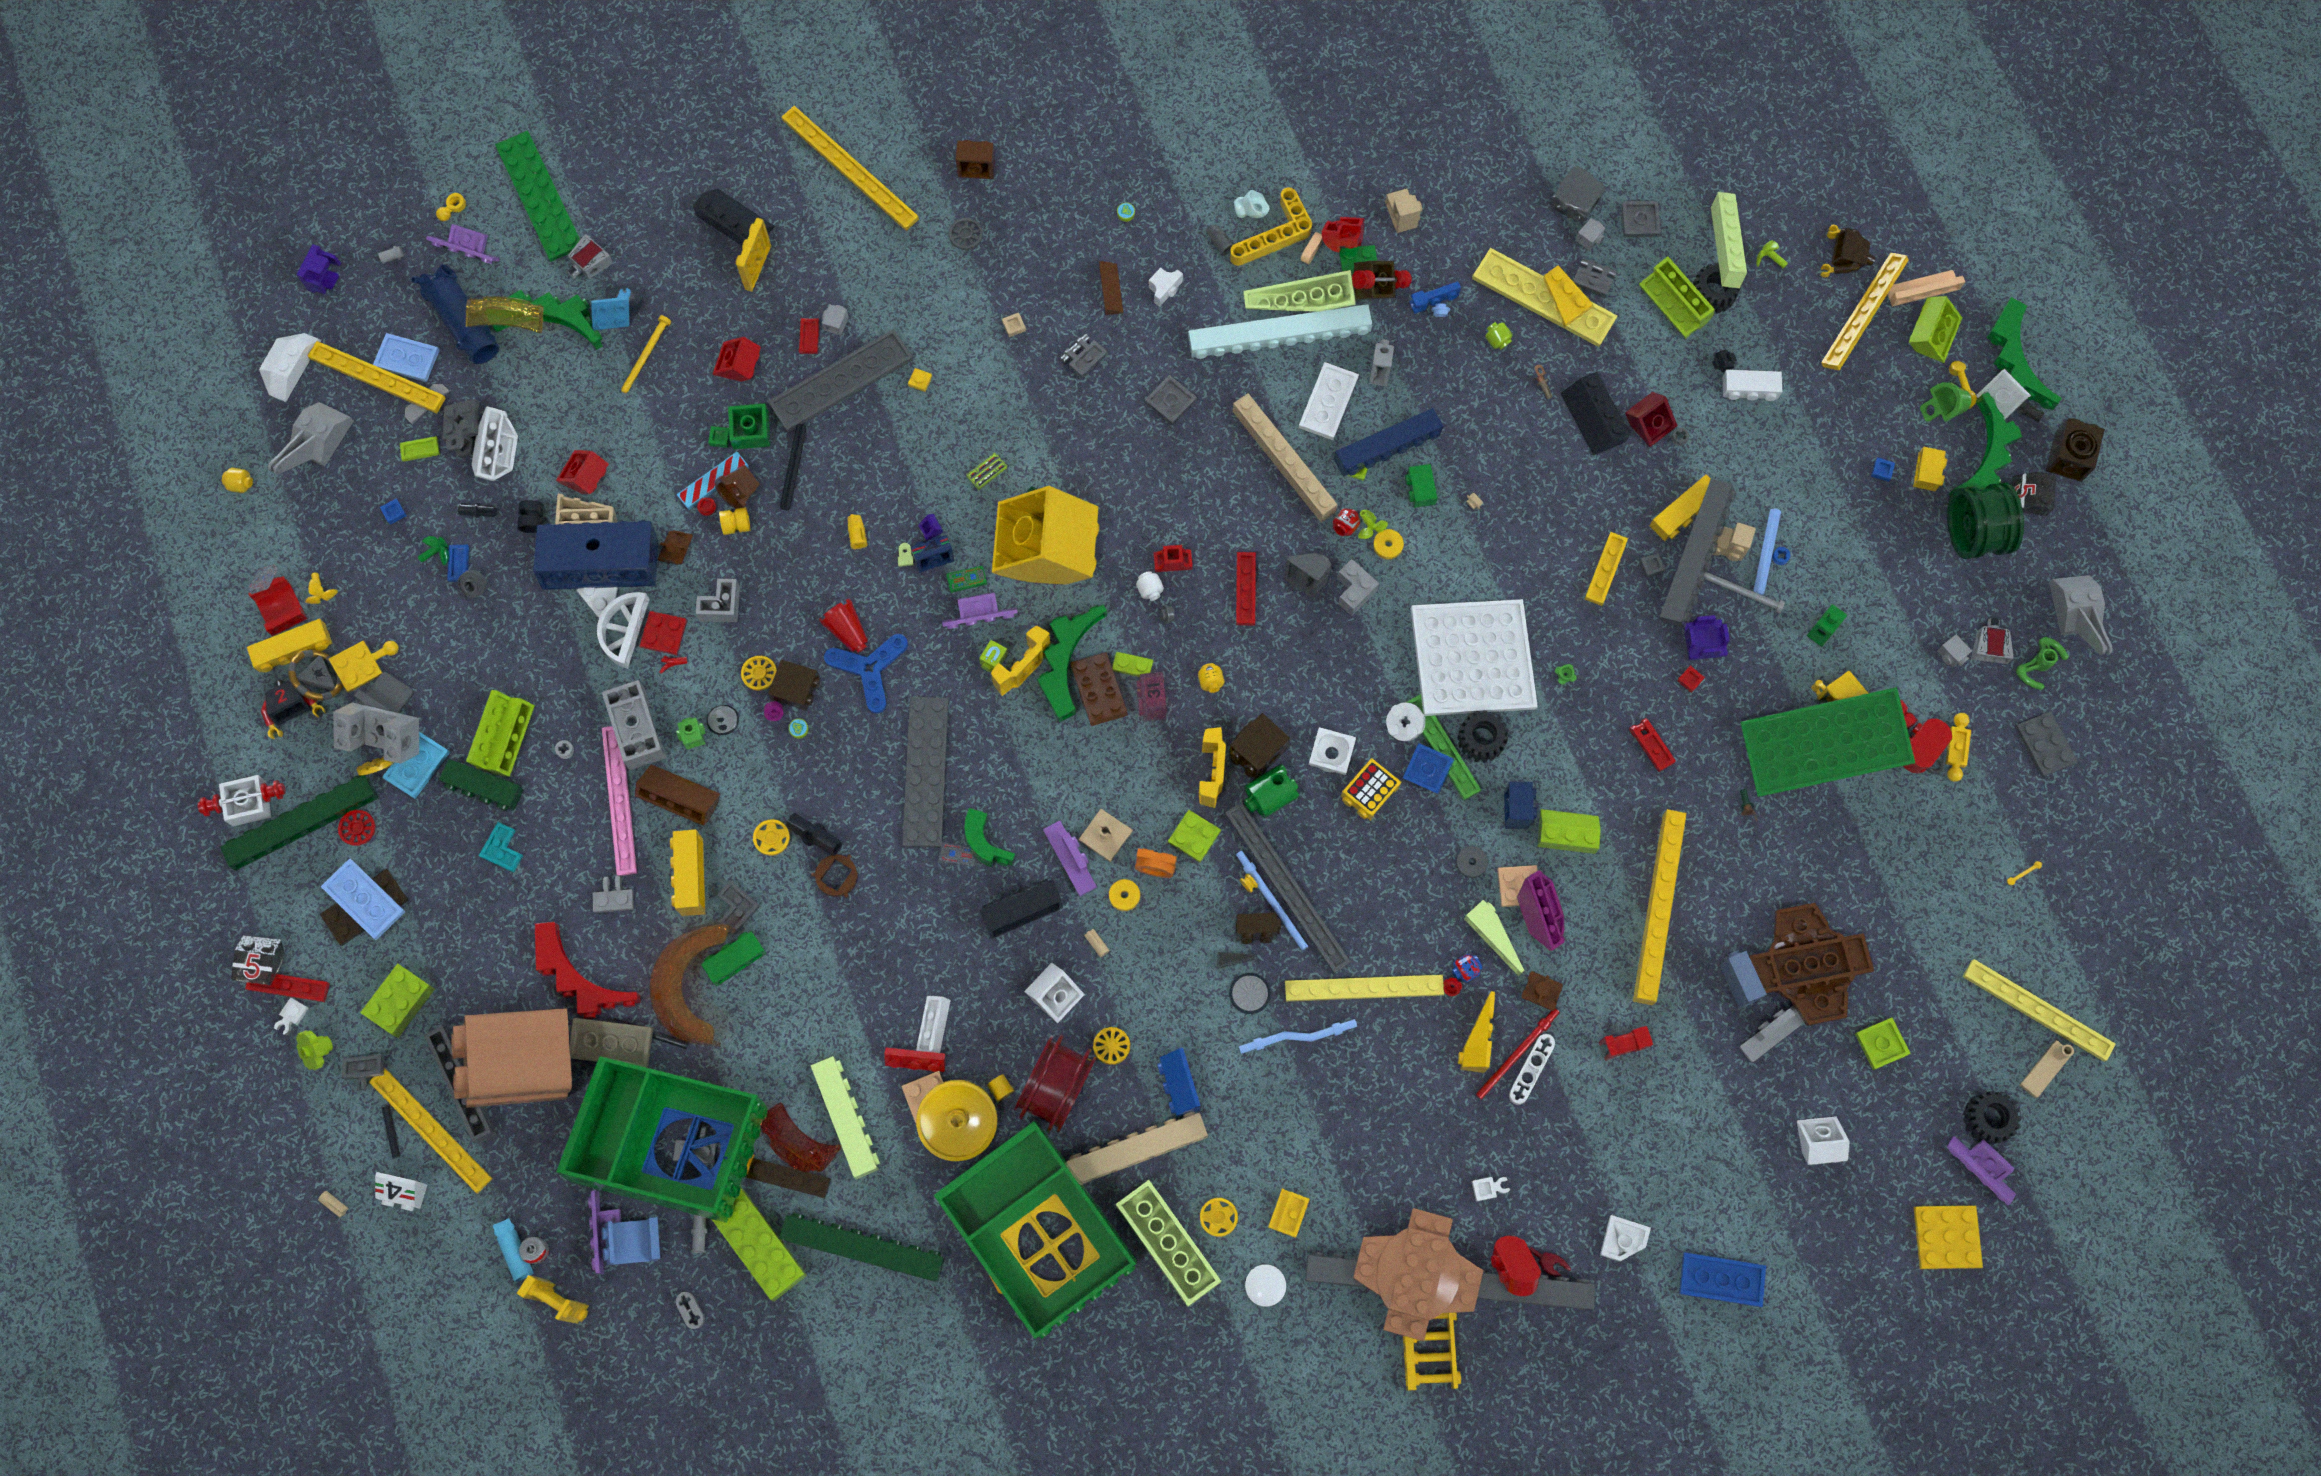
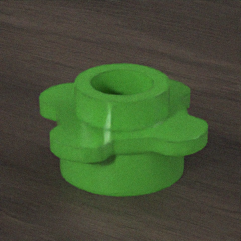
M1571 664L1555 669V673L1559 678L1558 682L1562 685L1569 681L1574 682L1577 678L1574 675V669Z

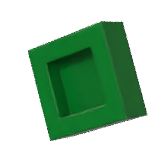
M711 426L709 446L728 448L729 428Z

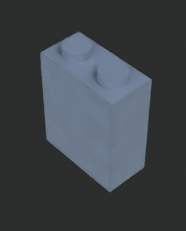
M1737 950L1723 958L1724 962L1719 966L1739 1009L1755 1003L1767 995L1747 951L1740 953Z

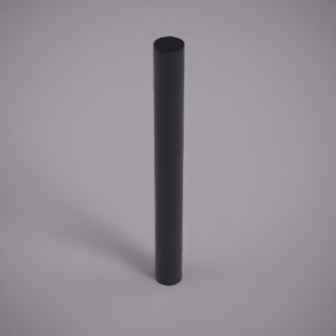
M616 1018L612 1020L614 1023L635 1025ZM653 1030L652 1039L687 1049L688 1041Z

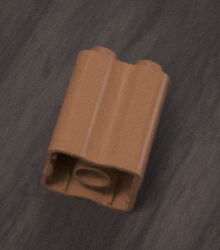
M566 1008L465 1015L463 1025L453 1026V1034H451L452 1059L463 1058L464 1066L455 1067V1074H453L454 1099L465 1098L466 1108L567 1099L568 1092L571 1091L572 1078Z

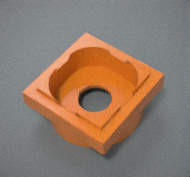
M1138 848L1135 865L1137 871L1161 878L1173 877L1176 868V856Z

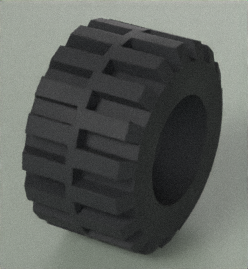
M1715 263L1714 266L1708 264L1707 267L1701 268L1693 282L1696 289L1715 309L1716 314H1719L1721 310L1725 312L1728 308H1731L1741 289V286L1740 288L1722 286L1719 263ZM1716 283L1724 289V293L1711 291L1707 284Z
M1485 710L1481 714L1479 711H1476L1474 715H1468L1467 719L1463 721L1457 740H1459L1458 746L1459 748L1462 747L1461 752L1463 755L1467 753L1468 759L1471 760L1473 757L1475 758L1474 762L1482 760V763H1486L1488 759L1492 761L1501 754L1508 741V729H1505V722L1501 723L1502 718L1500 716L1496 718L1494 716L1495 713L1487 714ZM1478 728L1487 729L1492 734L1494 741L1488 745L1479 744L1474 740L1472 731Z
M1989 1091L1972 1098L1971 1102L1967 1103L1965 1107L1968 1109L1963 1112V1115H1966L1967 1118L1963 1119V1122L1968 1123L1969 1127H1966L1967 1132H1973L1971 1134L1973 1138L1978 1137L1979 1142L1984 1139L1988 1144H1997L2010 1139L2017 1133L2015 1130H2018L2021 1126L2018 1124L2021 1121V1116H2018L2020 1109L2015 1108L2014 1105L2017 1103L2014 1100L2010 1101V1096L2007 1094L2002 1096L2003 1092L1998 1091L1994 1093V1091ZM1987 1106L1994 1108L2000 1115L2001 1124L1998 1129L1990 1127L1984 1119V1110Z

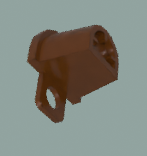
M746 465L739 467L726 476H719L714 481L715 488L722 499L737 509L744 508L747 505L745 502L760 485Z

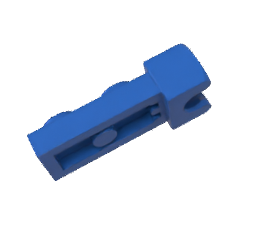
M1457 281L1426 293L1422 290L1412 294V300L1409 303L1414 314L1425 311L1429 305L1435 306L1446 299L1449 301L1454 300L1458 297L1461 286Z

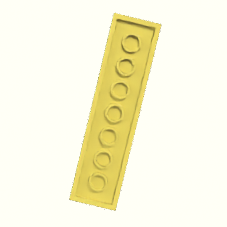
M1490 248L1472 279L1564 328L1563 320L1560 313L1557 312L1554 299L1551 297L1544 282V276ZM1593 303V307L1564 329L1600 347L1617 319V315Z

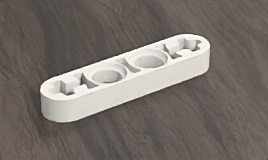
M1543 1034L1536 1040L1509 1092V1099L1513 1104L1520 1105L1527 1100L1555 1046V1040L1551 1035ZM1541 1040H1549L1548 1044H1550L1551 1046H1547L1544 1049L1543 1053L1535 1051L1536 1048L1538 1050L1541 1049L1543 1043L1540 1042ZM1537 1055L1541 1058L1542 1063L1540 1066H1534L1531 1063L1532 1056ZM1523 1073H1530L1533 1080L1531 1083L1523 1082ZM1519 1082L1520 1085H1522L1523 1087H1527L1529 1089L1527 1091L1524 1088L1521 1093L1523 1099L1520 1098L1516 1100L1513 1092L1519 1091L1521 1087L1517 1085V1083Z

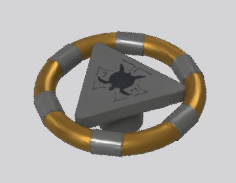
M317 650L301 651L292 658L289 663L288 675L292 685L300 694L318 701L329 700L339 694L343 684L336 673V683L334 686L324 663L325 661L333 668L329 661L330 655ZM317 657L298 677L296 676L297 664L300 660ZM299 681L304 682L310 688L318 686L331 691L320 694L314 693L305 688Z

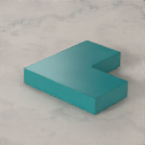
M497 822L479 857L514 873L523 858L522 854L507 848L516 830Z

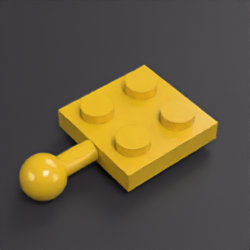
M361 641L329 658V661L349 693L379 677L382 671L376 660L385 655H395L399 647L396 642L387 641L382 649L371 654L366 643Z

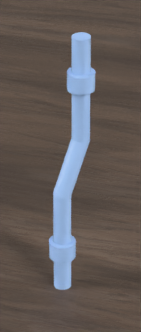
M1355 1019L1341 1024L1338 1022L1332 1024V1027L1313 1033L1284 1031L1263 1039L1261 1037L1253 1039V1042L1241 1045L1239 1049L1241 1054L1255 1049L1258 1051L1264 1049V1046L1285 1039L1312 1042L1333 1034L1335 1036L1343 1034V1031L1357 1027Z

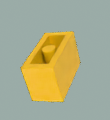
M1928 447L1921 449L1918 453L1913 487L1936 491L1939 486L1943 485L1945 476L1942 473L1947 464V459L1945 458L1946 451Z

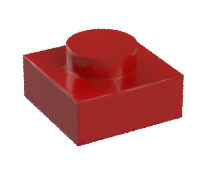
M1690 665L1677 681L1692 693L1705 677Z

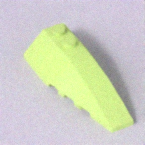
M1351 270L1244 291L1246 309L1321 312L1356 305L1355 287L1352 284Z

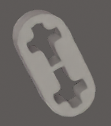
M689 1292L680 1293L676 1298V1306L685 1324L691 1329L701 1328L705 1322V1317L695 1297ZM683 1296L691 1299L688 1302L691 1309L688 1310L686 1305H681ZM690 1312H693L695 1316H700L697 1325L690 1323L692 1320Z

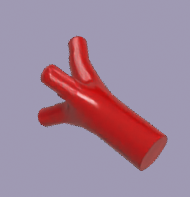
M664 656L661 662L666 664L659 673L662 674L666 669L675 665L687 664V657L670 658Z

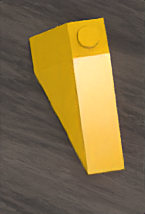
M1491 991L1462 1052L1458 1054V1064H1461L1460 1070L1485 1073L1490 1066L1492 1041H1488V1039L1491 1038L1493 1031L1490 1019L1493 1018L1495 992Z

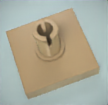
M1100 809L1079 838V841L1111 862L1133 830Z

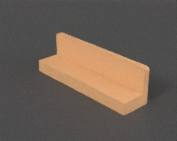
M1950 270L1894 284L1887 295L1893 307L1960 290L1965 280L1963 276L1956 277L1954 271Z

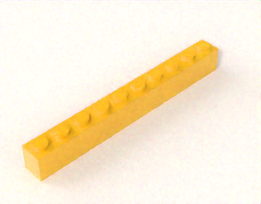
M1667 809L1662 816L1633 1002L1653 1005L1657 1002L1687 813Z

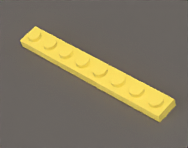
M1975 959L1971 960L1962 976L2104 1062L2108 1060L2116 1045L2114 1042Z
M1443 975L1285 981L1286 1001L1444 995Z

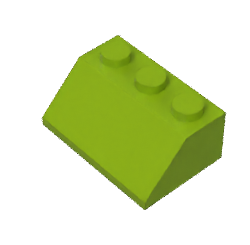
M1947 296L1927 297L1909 340L1910 345L1916 352L1942 363L1946 360L1962 320V316Z
M1540 809L1537 847L1596 854L1600 844L1601 829L1599 817Z

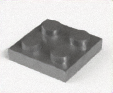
M1658 201L1622 202L1621 211L1624 237H1660Z
M1170 375L1145 399V403L1171 425L1197 401V397Z

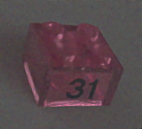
M1163 672L1140 674V680L1136 681L1137 698H1141L1138 699L1139 716H1143L1144 721L1165 720L1167 707Z

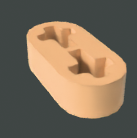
M1315 232L1305 248L1300 261L1308 265L1311 263L1323 243L1322 234Z

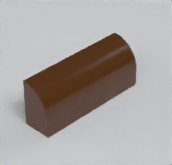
M652 764L636 782L635 797L703 826L711 818L720 798V793Z

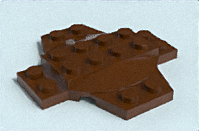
M1816 903L1775 911L1773 943L1767 952L1749 956L1766 994L1778 992L1781 996L1789 999L1806 1026L1847 1018V987L1854 980L1855 976L1874 972L1864 933L1844 937L1841 933L1832 931Z

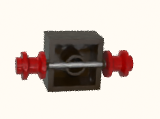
M1394 261L1354 263L1352 284L1355 287L1356 300L1396 298L1395 289L1408 288L1411 284V274L1407 270H1394Z

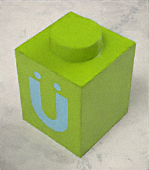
M990 640L979 658L981 667L991 672L998 663L1002 665L1008 655L1007 648Z

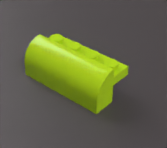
M1668 256L1653 268L1651 275L1639 283V287L1685 339L1697 329L1704 327L1715 313V309Z
M491 690L466 762L476 766L478 770L510 777L535 705L521 698H511L497 690Z

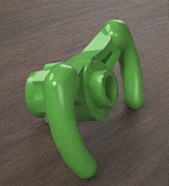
M2043 637L2039 640L2040 650L2031 662L2021 664L2016 669V674L2025 684L2039 690L2044 688V684L2032 680L2026 673L2034 670L2047 671L2058 661L2056 651L2063 660H2067L2069 657L2063 646L2049 637Z

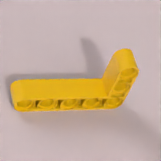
M1284 188L1281 191L1280 205L1289 222L1234 244L1230 251V261L1232 264L1237 266L1243 265L1307 239L1311 235L1312 221L1293 188Z

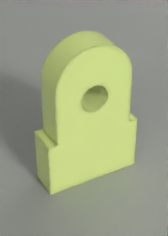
M902 543L899 546L898 566L914 565L911 546L908 543Z

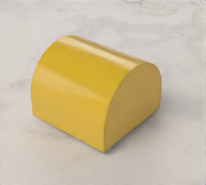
M1004 1074L987 1084V1087L998 1103L1015 1092Z

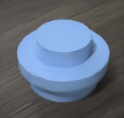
M1436 304L1432 308L1433 316L1446 317L1448 312H1450V308L1446 307V304Z

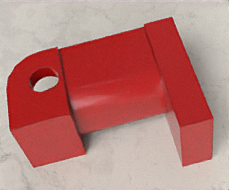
M1647 1026L1617 1037L1612 1035L1606 1036L1599 1041V1045H1607L1609 1054L1604 1057L1605 1061L1620 1055L1647 1049L1653 1045Z

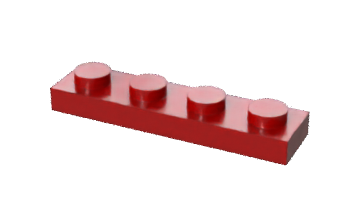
M1237 552L1236 625L1255 626L1256 552Z
M250 970L249 974H254L256 971ZM260 971L257 978L247 979L245 989L325 1003L330 983Z

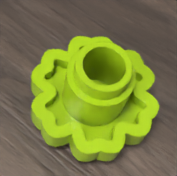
M311 1030L298 1033L296 1037L298 1044L296 1047L305 1067L309 1070L322 1068L324 1064L323 1056L329 1054L333 1049L330 1038L328 1036L317 1037Z

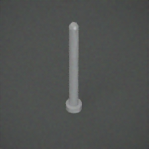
M1705 572V580L1776 609V613L1780 614L1784 607L1785 601L1780 600V602H1777Z

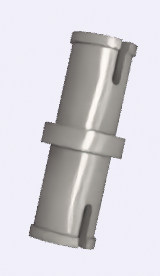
M694 1215L693 1229H691V1234H693L692 1252L705 1253V1234L708 1232L706 1229V1218Z

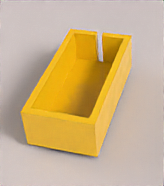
M697 830L673 831V838H670V848L673 849V857L670 858L671 868H674V876H671V886L674 888V895L671 896L672 907H675L681 916L706 914L703 838Z

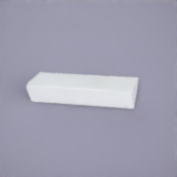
M927 996L916 1051L940 1053L950 1005L949 999Z

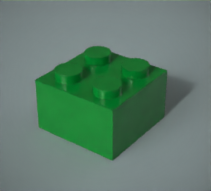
M766 404L728 406L729 437L733 450L770 447L769 412Z

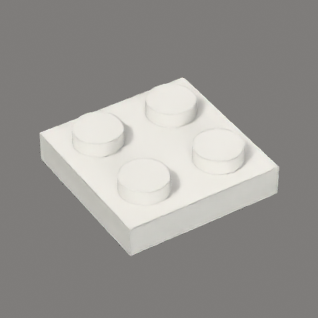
M2005 369L1976 395L1979 398L1982 394L1989 392L1990 396L1995 399L1996 406L2005 419L2031 396Z

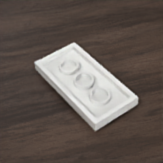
M1324 362L1300 421L1299 428L1333 440L1359 374Z

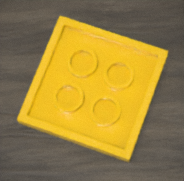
M756 218L754 224H751L749 237L744 240L743 251L736 259V266L744 288L751 292L772 246L764 220Z
M1976 1206L1914 1207L1920 1269L1983 1268Z

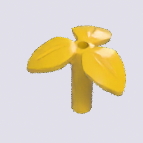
M312 573L308 590L314 596L308 597L305 602L319 604L321 598L326 601L330 600L338 593V590L330 589L324 592L319 574Z

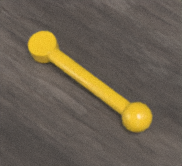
M2036 861L2032 867L2028 868L2024 872L2020 873L2014 878H2008L2007 883L2009 885H2014L2016 880L2020 879L2021 877L2025 876L2026 874L2030 873L2036 868L2040 869L2042 867V863Z

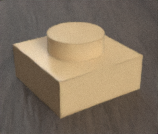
M1019 313L1002 319L1009 337L1026 331Z

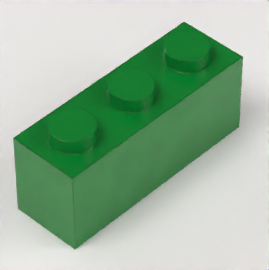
M752 931L742 933L738 936L737 941L724 945L719 953L716 955L711 954L704 959L701 965L716 987L767 954Z

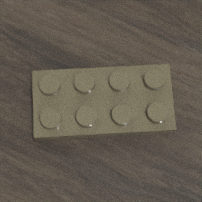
M573 1018L569 1046L570 1058L598 1062L599 1056L647 1068L654 1027Z

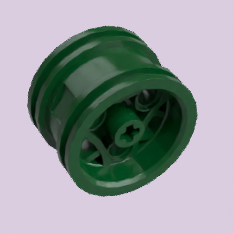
M2009 483L1990 484L1982 490L1976 487L1957 488L1950 496L1947 509V524L1952 546L1959 557L1963 559L1980 558L1985 553L1991 552L1995 555L2016 552L2023 540L2024 513L2020 498L2013 486Z

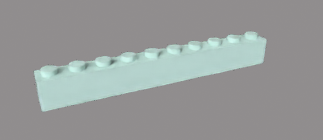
M1367 304L1189 330L1188 339L1192 358L1203 359L1207 355L1222 356L1228 352L1237 354L1243 350L1257 351L1262 347L1276 348L1282 344L1292 346L1297 342L1311 343L1316 339L1330 340L1337 336L1346 338L1351 334L1357 333L1358 335H1365L1371 332L1372 320L1369 305Z

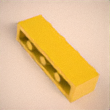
M1707 474L1652 520L1650 527L1664 541L1669 538L1674 539L1680 533L1679 529L1682 527L1687 528L1693 522L1692 518L1698 515L1711 479Z
M317 619L247 647L253 667L259 672H269L277 665L289 664L292 658L301 651L325 650L332 644L326 624L321 619Z

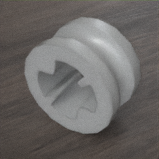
M562 740L556 744L555 752L560 758L568 759L573 755L574 747L570 742ZM564 745L569 749L565 751V754L560 751V749L564 748Z

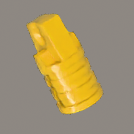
M851 514L848 517V533L851 548H865L868 544L861 516Z

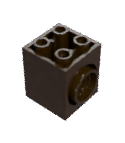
M2068 418L2055 432L2046 471L2082 482L2096 468L2105 429L2095 424L2081 422L2075 418Z
M1261 713L1254 721L1252 720L1246 724L1230 744V760L1236 766L1240 764L1245 769L1244 773L1252 779L1254 777L1256 779L1263 775L1289 748L1290 737L1266 715Z

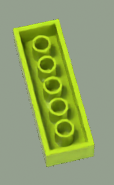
M740 1185L741 1191L738 1198H735L733 1204L734 1212L731 1218H728L727 1223L713 1219L712 1221L770 1300L775 1302L804 1279L807 1274Z

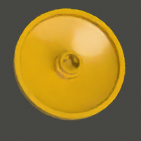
M950 1080L940 1083L924 1096L918 1107L916 1127L919 1138L932 1154L941 1159L964 1161L976 1157L989 1146L994 1138L997 1128L995 1105L987 1092L972 1082Z

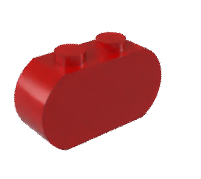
M1928 719L1923 724L1918 723L1913 728L1912 732L1914 734L1911 737L1909 736L1915 764L1903 766L1909 772H1925L1934 764L1951 742L1952 731L1950 727L1939 719Z
M1504 1236L1498 1239L1491 1256V1264L1496 1268L1500 1282L1504 1283L1507 1291L1513 1295L1529 1296L1533 1294L1538 1288L1541 1270L1526 1242L1515 1236Z

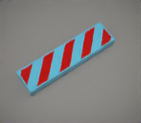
M735 452L679 492L677 496L686 508L690 510L702 498H706L716 491L714 481L719 476H726L741 466L746 465L747 468L749 466L740 454Z

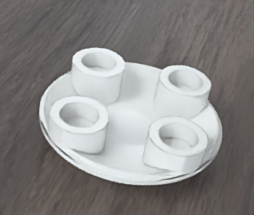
M1260 1265L1252 1269L1248 1274L1245 1288L1252 1302L1267 1307L1275 1305L1283 1298L1286 1291V1281L1282 1272L1276 1267Z

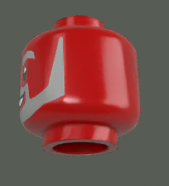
M1342 509L1332 521L1333 529L1340 536L1352 535L1360 525L1358 513L1353 509Z

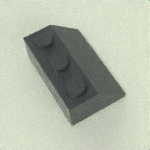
M1317 553L1289 556L1286 562L1284 579L1315 600L1328 582L1331 563L1327 557Z

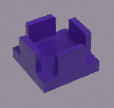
M312 244L296 275L309 292L315 293L317 291L325 294V288L332 290L339 278L338 273L327 270L329 265L340 266L341 263L335 255L325 252L319 246Z
M1715 615L1697 617L1694 622L1686 624L1684 633L1689 660L1727 657V644L1730 639L1727 624H1722V619L1716 620Z

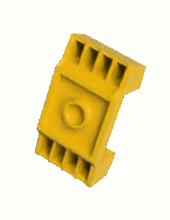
M1035 626L1026 633L1027 645L1030 648L1025 652V657L1020 662L1017 661L1013 664L1011 672L1000 663L994 667L991 672L993 685L1002 696L1012 688H1018L1044 661L1043 651L1051 645L1049 632Z
M1221 727L1206 729L1203 736L1202 752L1213 753L1212 767H1216V769H1212L1211 782L1200 781L1199 802L1201 805L1215 808L1217 797L1223 788L1226 744L1222 741Z

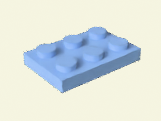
M386 333L373 365L394 374L427 382L440 350L432 345Z

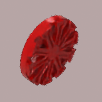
M353 810L341 818L338 825V834L345 843L352 846H360L371 840L375 833L376 824L369 813L363 810ZM347 822L348 826H343V823ZM364 830H371L370 834H367ZM361 834L366 837L364 840H362Z

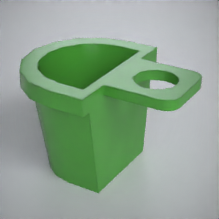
M1942 382L1930 389L1933 398L1921 405L1920 410L1926 421H1932L1939 415H1942L1944 422H1947L1969 409L1972 400L1971 395L1967 390L1959 388L1953 383ZM1929 405H1932L1935 409L1934 414L1931 416L1927 413Z

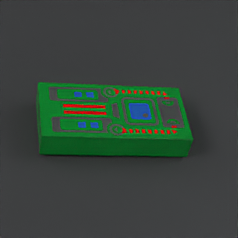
M983 565L946 574L951 593L987 585Z

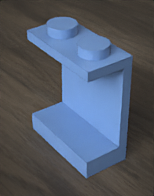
M657 1217L641 1221L618 1223L608 1221L605 1223V1227H602V1239L606 1240V1248H603L604 1261L607 1260V1266L650 1262L660 1259Z

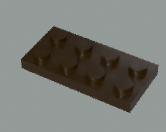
M388 869L372 878L399 906L409 901ZM338 903L320 913V916L340 946L345 945L365 931Z

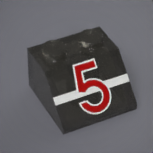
M2033 472L2012 476L2011 485L2020 498L2023 513L2045 517L2051 513L2055 503L2056 474Z
M242 935L234 951L231 980L271 985L285 958L282 941Z

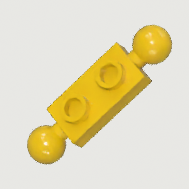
M1965 713L1956 714L1954 724L1957 727L1952 726L1950 728L1952 740L1947 747L1945 764L1952 765L1947 771V777L1953 782L1962 779L1963 771L1960 767L1965 768L1968 762L1971 730L1965 729L1970 721L1969 716Z

